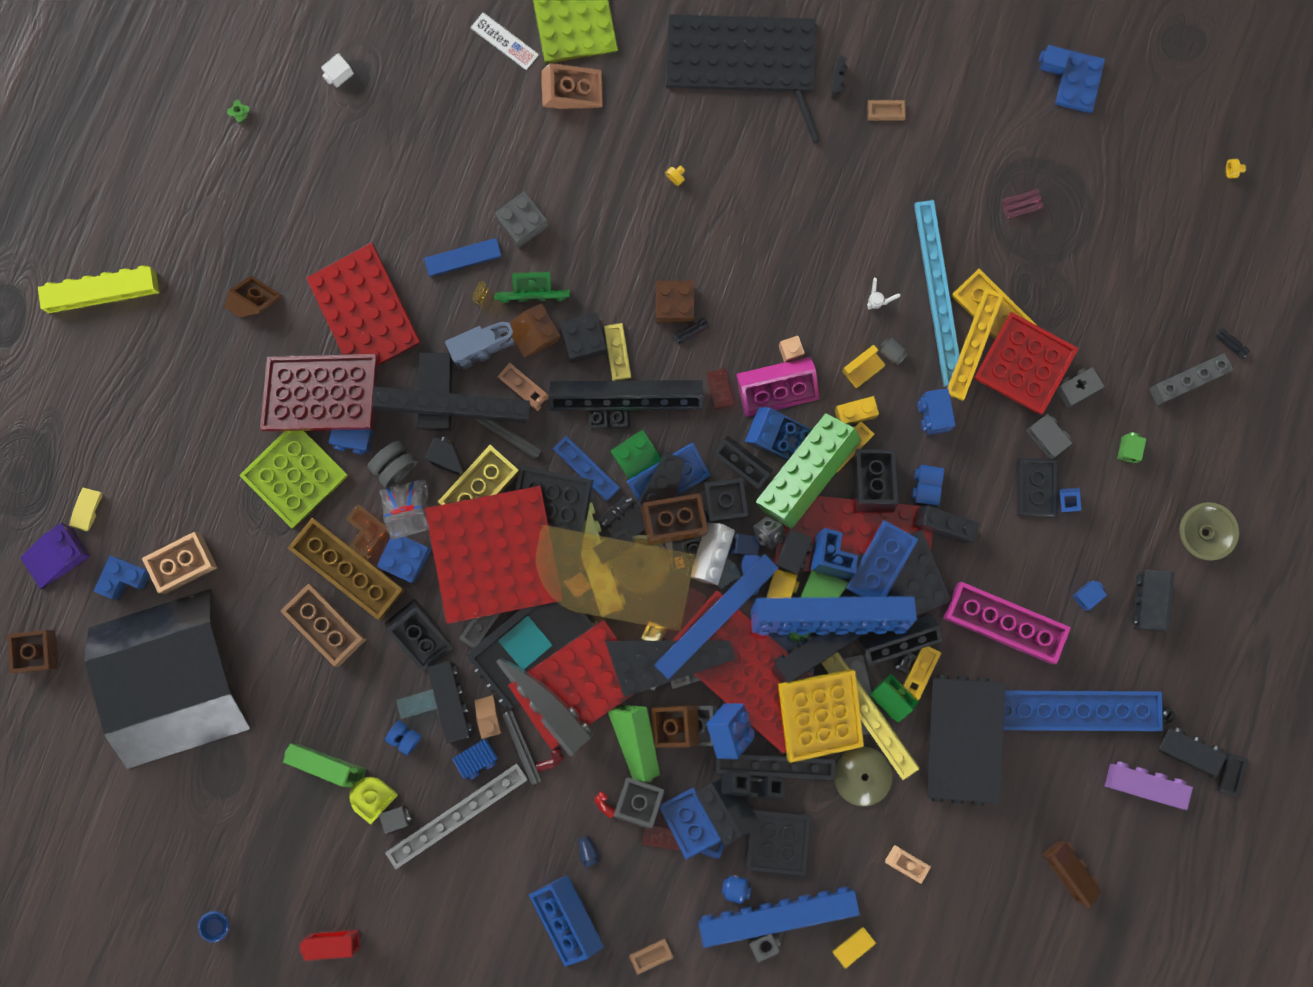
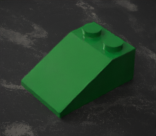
M643 430L611 450L612 456L628 480L661 460L660 455Z

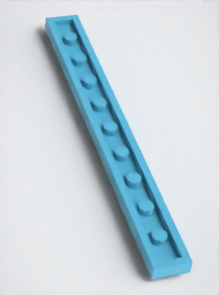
M934 200L916 202L914 208L943 385L947 387L959 358V350Z

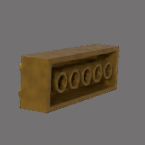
M314 518L308 522L288 547L291 552L377 620L383 621L407 591Z

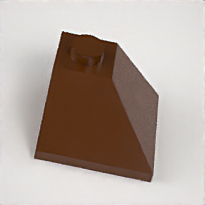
M251 275L228 291L224 308L238 317L258 314L279 300L282 295Z

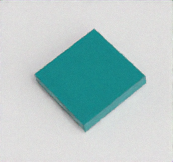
M529 616L525 617L498 640L519 667L524 670L553 646Z

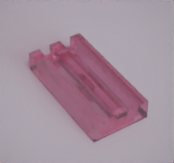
M1038 189L1002 199L1001 204L1006 218L1043 208L1044 205L1040 201L1041 197L1038 195ZM1034 196V198L1007 206L1008 203ZM1034 202H1036V204H1037V205H1033V206H1030V207H1027V208H1023V209H1020V210L1013 211V212H1010V213H1009V210H1010V209H1014V208H1017V207H1020V206H1024V205H1027V204H1030V203H1034Z

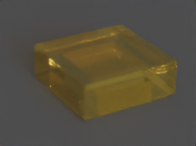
M479 281L472 295L473 301L479 305L488 291L486 283Z

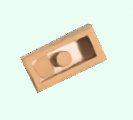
M896 845L893 846L885 860L888 865L921 884L931 866Z

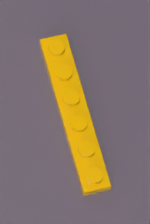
M985 288L947 387L951 397L962 401L965 399L1004 296L1003 294Z

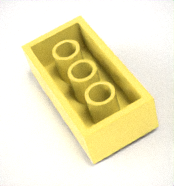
M489 445L441 497L438 503L444 505L501 494L518 477L519 470Z

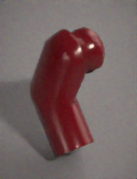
M561 750L552 751L551 759L537 762L538 772L550 770L557 766L563 760Z

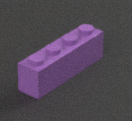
M1117 762V765L1110 764L1105 787L1180 809H1188L1193 787L1186 785L1187 781L1177 778L1174 781L1167 780V775L1156 773L1153 776L1148 774L1149 770L1139 767L1136 770L1129 769V764Z

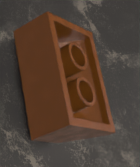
M1060 840L1043 852L1042 855L1075 901L1088 909L1101 893L1098 887L1100 883L1093 875L1090 876L1086 871L1088 867L1081 858L1077 859L1074 854L1076 852L1074 847L1069 842L1066 843Z

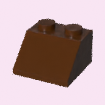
M542 303L524 311L510 322L514 332L511 337L524 359L556 344L560 337Z

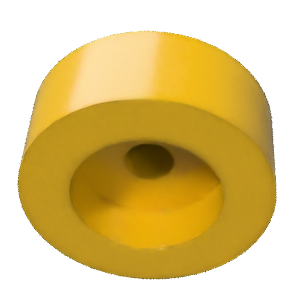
M1229 159L1227 161L1226 175L1228 178H1238L1240 172H1245V164L1240 165L1238 159Z
M679 166L677 169L670 167L665 174L675 185L679 186L684 181L682 174L685 170L682 166Z

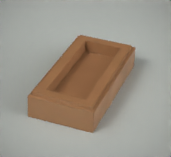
M868 100L867 102L868 120H905L906 118L905 100Z
M666 938L629 955L637 974L674 958Z

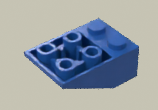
M758 407L745 442L759 450L788 461L812 429L770 407Z

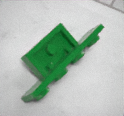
M551 272L513 273V292H496L494 300H499L500 303H507L512 299H518V302H527L529 299L546 301L548 298L566 300L567 297H570V289L552 290Z

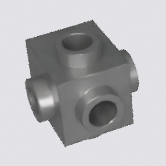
M768 516L753 526L758 542L771 550L786 540L784 526Z

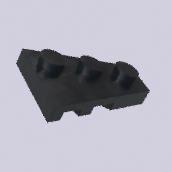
M665 451L638 502L643 504L645 502L677 497L684 461Z

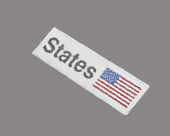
M484 13L471 26V29L526 70L539 55Z

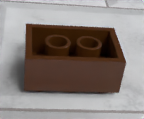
M700 493L642 504L641 512L648 546L702 537L708 532Z

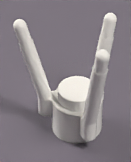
M874 278L872 294L867 304L868 309H878L883 304L887 305L901 295L896 294L884 299V295L876 291L877 278Z

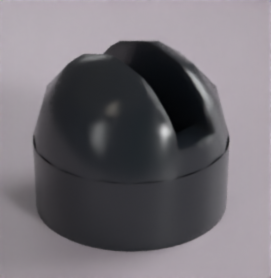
M1168 707L1162 708L1163 723L1172 722L1175 718L1174 711ZM1170 711L1169 717L1167 718V720H1165V717L1168 715Z

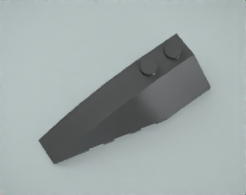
M500 658L496 662L512 683L517 682L518 685L516 687L523 697L530 699L529 703L532 710L542 715V723L570 756L592 737V729L586 722L582 723L578 718L579 713L575 708H570L539 679L504 658Z

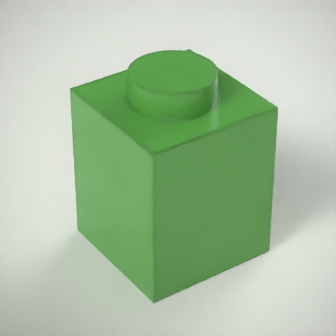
M1133 432L1123 436L1117 459L1132 463L1142 461L1146 438H1142L1140 434Z

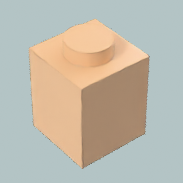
M799 336L780 341L779 349L784 363L803 358L805 353Z

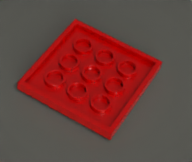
M1010 312L974 379L1035 413L1042 415L1079 348L1019 315Z

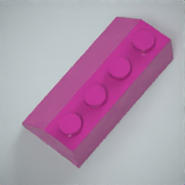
M811 357L736 374L746 417L756 415L758 407H770L778 410L820 400L816 368Z

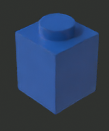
M1048 45L1045 51H1041L1038 62H1041L1040 70L1061 75L1066 68L1070 51Z
M1080 488L1060 489L1061 511H1082Z
M1092 580L1087 582L1072 597L1084 611L1093 608L1107 594L1104 592L1105 588L1100 582Z

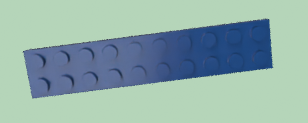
M1005 691L1003 730L1163 731L1162 692Z

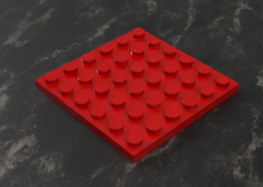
M540 486L425 508L447 624L563 601Z

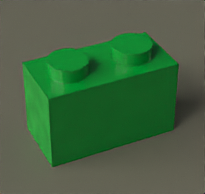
M889 674L870 694L874 702L880 705L887 712L888 716L897 723L913 711L919 702L892 674Z

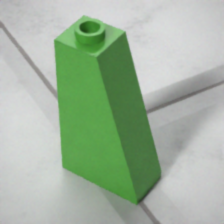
M811 571L800 598L840 597L846 589L845 587L848 582L837 577ZM791 632L787 636L792 641L804 642L809 634L798 635L797 632Z
M625 704L617 706L610 710L608 714L632 778L643 783L652 782L653 778L660 775L647 707Z
M298 744L289 745L285 751L283 763L342 787H353L355 783L365 777L367 771L366 768Z

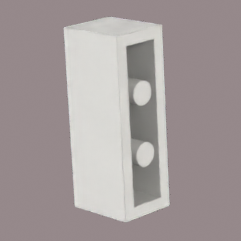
M707 522L708 532L701 538L689 577L702 583L718 585L735 530L723 524Z

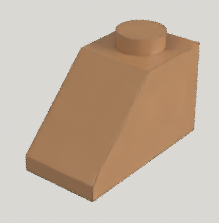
M494 695L475 700L476 717L481 738L503 733Z

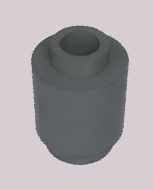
M886 338L879 346L882 348L880 353L897 365L908 355L905 352L906 349L893 338L890 340Z

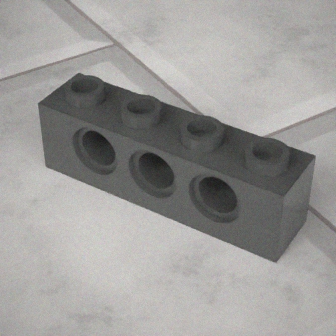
M1225 353L1164 380L1149 388L1158 406L1233 371V368Z

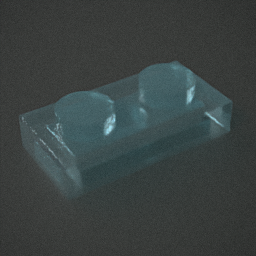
M433 690L396 700L401 719L437 709Z

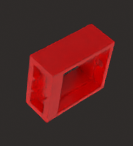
M359 930L311 933L301 942L300 954L303 955V960L352 957L360 950Z

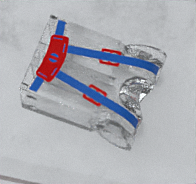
M424 479L379 490L383 503L384 522L391 539L429 530L425 512L428 489Z

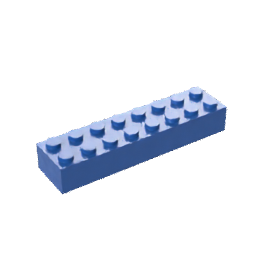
M914 597L756 598L751 609L752 633H758L761 636L769 635L770 633L788 635L791 632H797L798 635H806L809 632H817L818 635H825L829 632H836L839 635L847 634L848 632L866 634L871 631H875L876 634H884L887 631L902 634L906 633L917 620Z

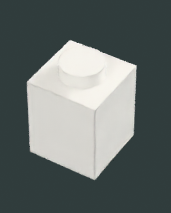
M339 54L335 55L321 67L325 73L322 75L329 84L333 83L336 88L353 75L350 66Z

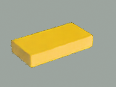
M862 926L832 952L846 969L874 946L876 942Z

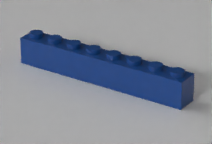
M846 886L838 888V892L830 893L829 890L818 892V896L810 897V894L799 896V900L791 901L789 898L780 900V904L772 905L771 902L760 904V908L752 909L751 906L740 909L741 912L737 913L725 911L718 917H713V915L702 916V920H698L703 948L859 916L855 891Z

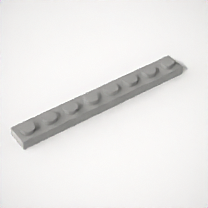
M515 764L385 852L394 868H399L527 781L528 778L519 764Z

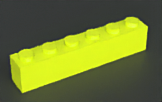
M143 265L134 270L121 269L118 273L104 272L96 277L83 276L79 280H63V283H45L44 286L38 287L41 309L47 313L157 294L159 293L156 271L149 266Z

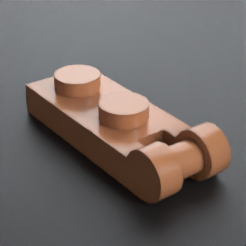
M511 363L498 375V379L523 400H529L530 406L536 411H539L542 408L543 402H547L549 399V395ZM536 392L539 397L534 401L531 397Z

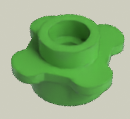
M235 100L233 102L234 105L227 110V113L238 122H241L247 117L250 108L247 105L241 104L240 100Z

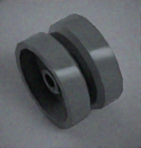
M399 440L383 448L367 466L373 475H380L378 481L384 488H390L405 478L418 462L411 453L405 454L407 448Z

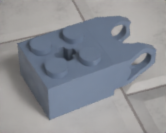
M499 322L483 329L478 326L446 340L445 343L459 370H466L471 368L473 363L487 361L491 355L512 345L514 340L511 336L514 332L510 323ZM502 326H506L509 329V333L506 336L501 337V334L504 332H508L507 328H499Z

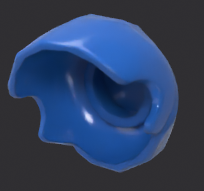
M210 911L204 914L198 923L200 936L208 942H218L223 939L229 931L227 916L220 911Z

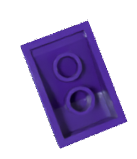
M60 523L45 533L20 558L39 588L43 589L89 558L90 555L72 527Z

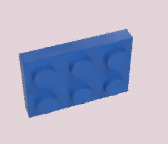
M1070 51L1066 68L1061 76L1055 105L1092 113L1105 59Z
M694 787L659 805L686 860L721 842L713 824L695 794Z

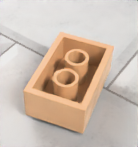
M193 532L142 558L157 592L161 594H167L218 568L202 534Z

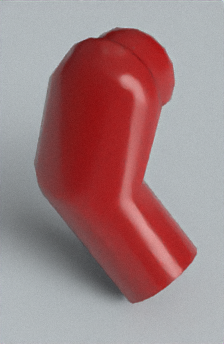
M601 791L595 796L594 801L599 810L611 819L614 816L615 809L605 802L608 799V795Z

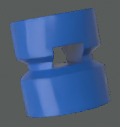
M398 720L390 729L384 741L393 747L398 746V751L408 756L418 744L422 735L414 729L408 730V725Z

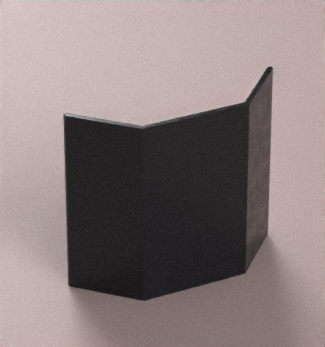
M211 589L88 628L84 663L103 733L127 769L251 729L230 692L211 625Z

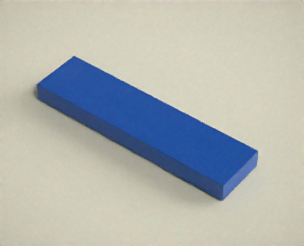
M497 238L429 256L424 258L429 277L498 259L502 256Z
M567 436L553 448L582 478L594 480L593 489L606 502L621 489Z

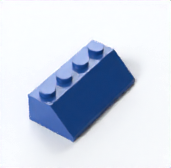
M568 875L529 894L564 966L585 960L604 948Z

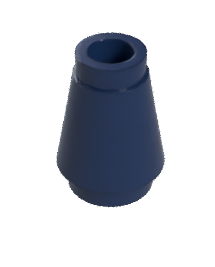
M587 836L579 839L581 863H584L585 868L600 863V856L590 837Z

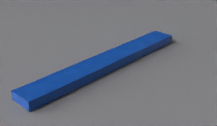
M764 554L654 666L669 679L757 591L778 567Z

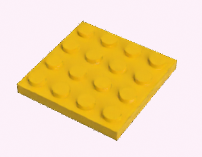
M850 669L778 684L787 759L790 763L864 747L855 670Z

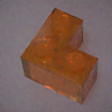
M359 504L346 518L347 521L360 530L349 547L367 560L392 531Z

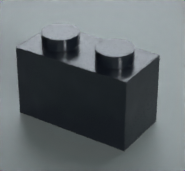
M790 529L775 565L792 574L797 575L798 572H803L806 561H803L806 553L810 555L814 545L811 543L812 538Z

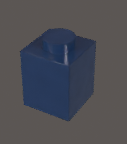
M734 534L728 554L758 556L760 543L757 540V536Z

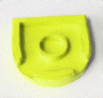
M366 777L355 783L350 791L349 798L353 810L368 823L372 824L398 794L381 779Z

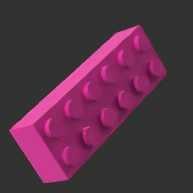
M963 582L956 584L951 596V602H949L943 616L944 620L1049 664H1057L1071 628Z

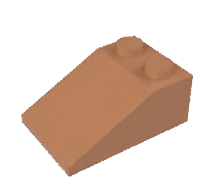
M552 63L541 70L543 107L557 109L602 107L601 70Z

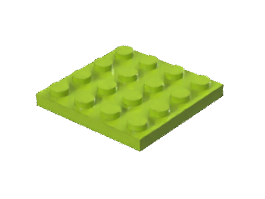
M533 0L545 64L617 51L608 0Z
M284 431L239 476L292 529H295L349 475L305 431Z

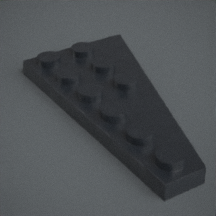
M707 640L669 679L654 664L677 641H605L623 697L735 660L730 641Z

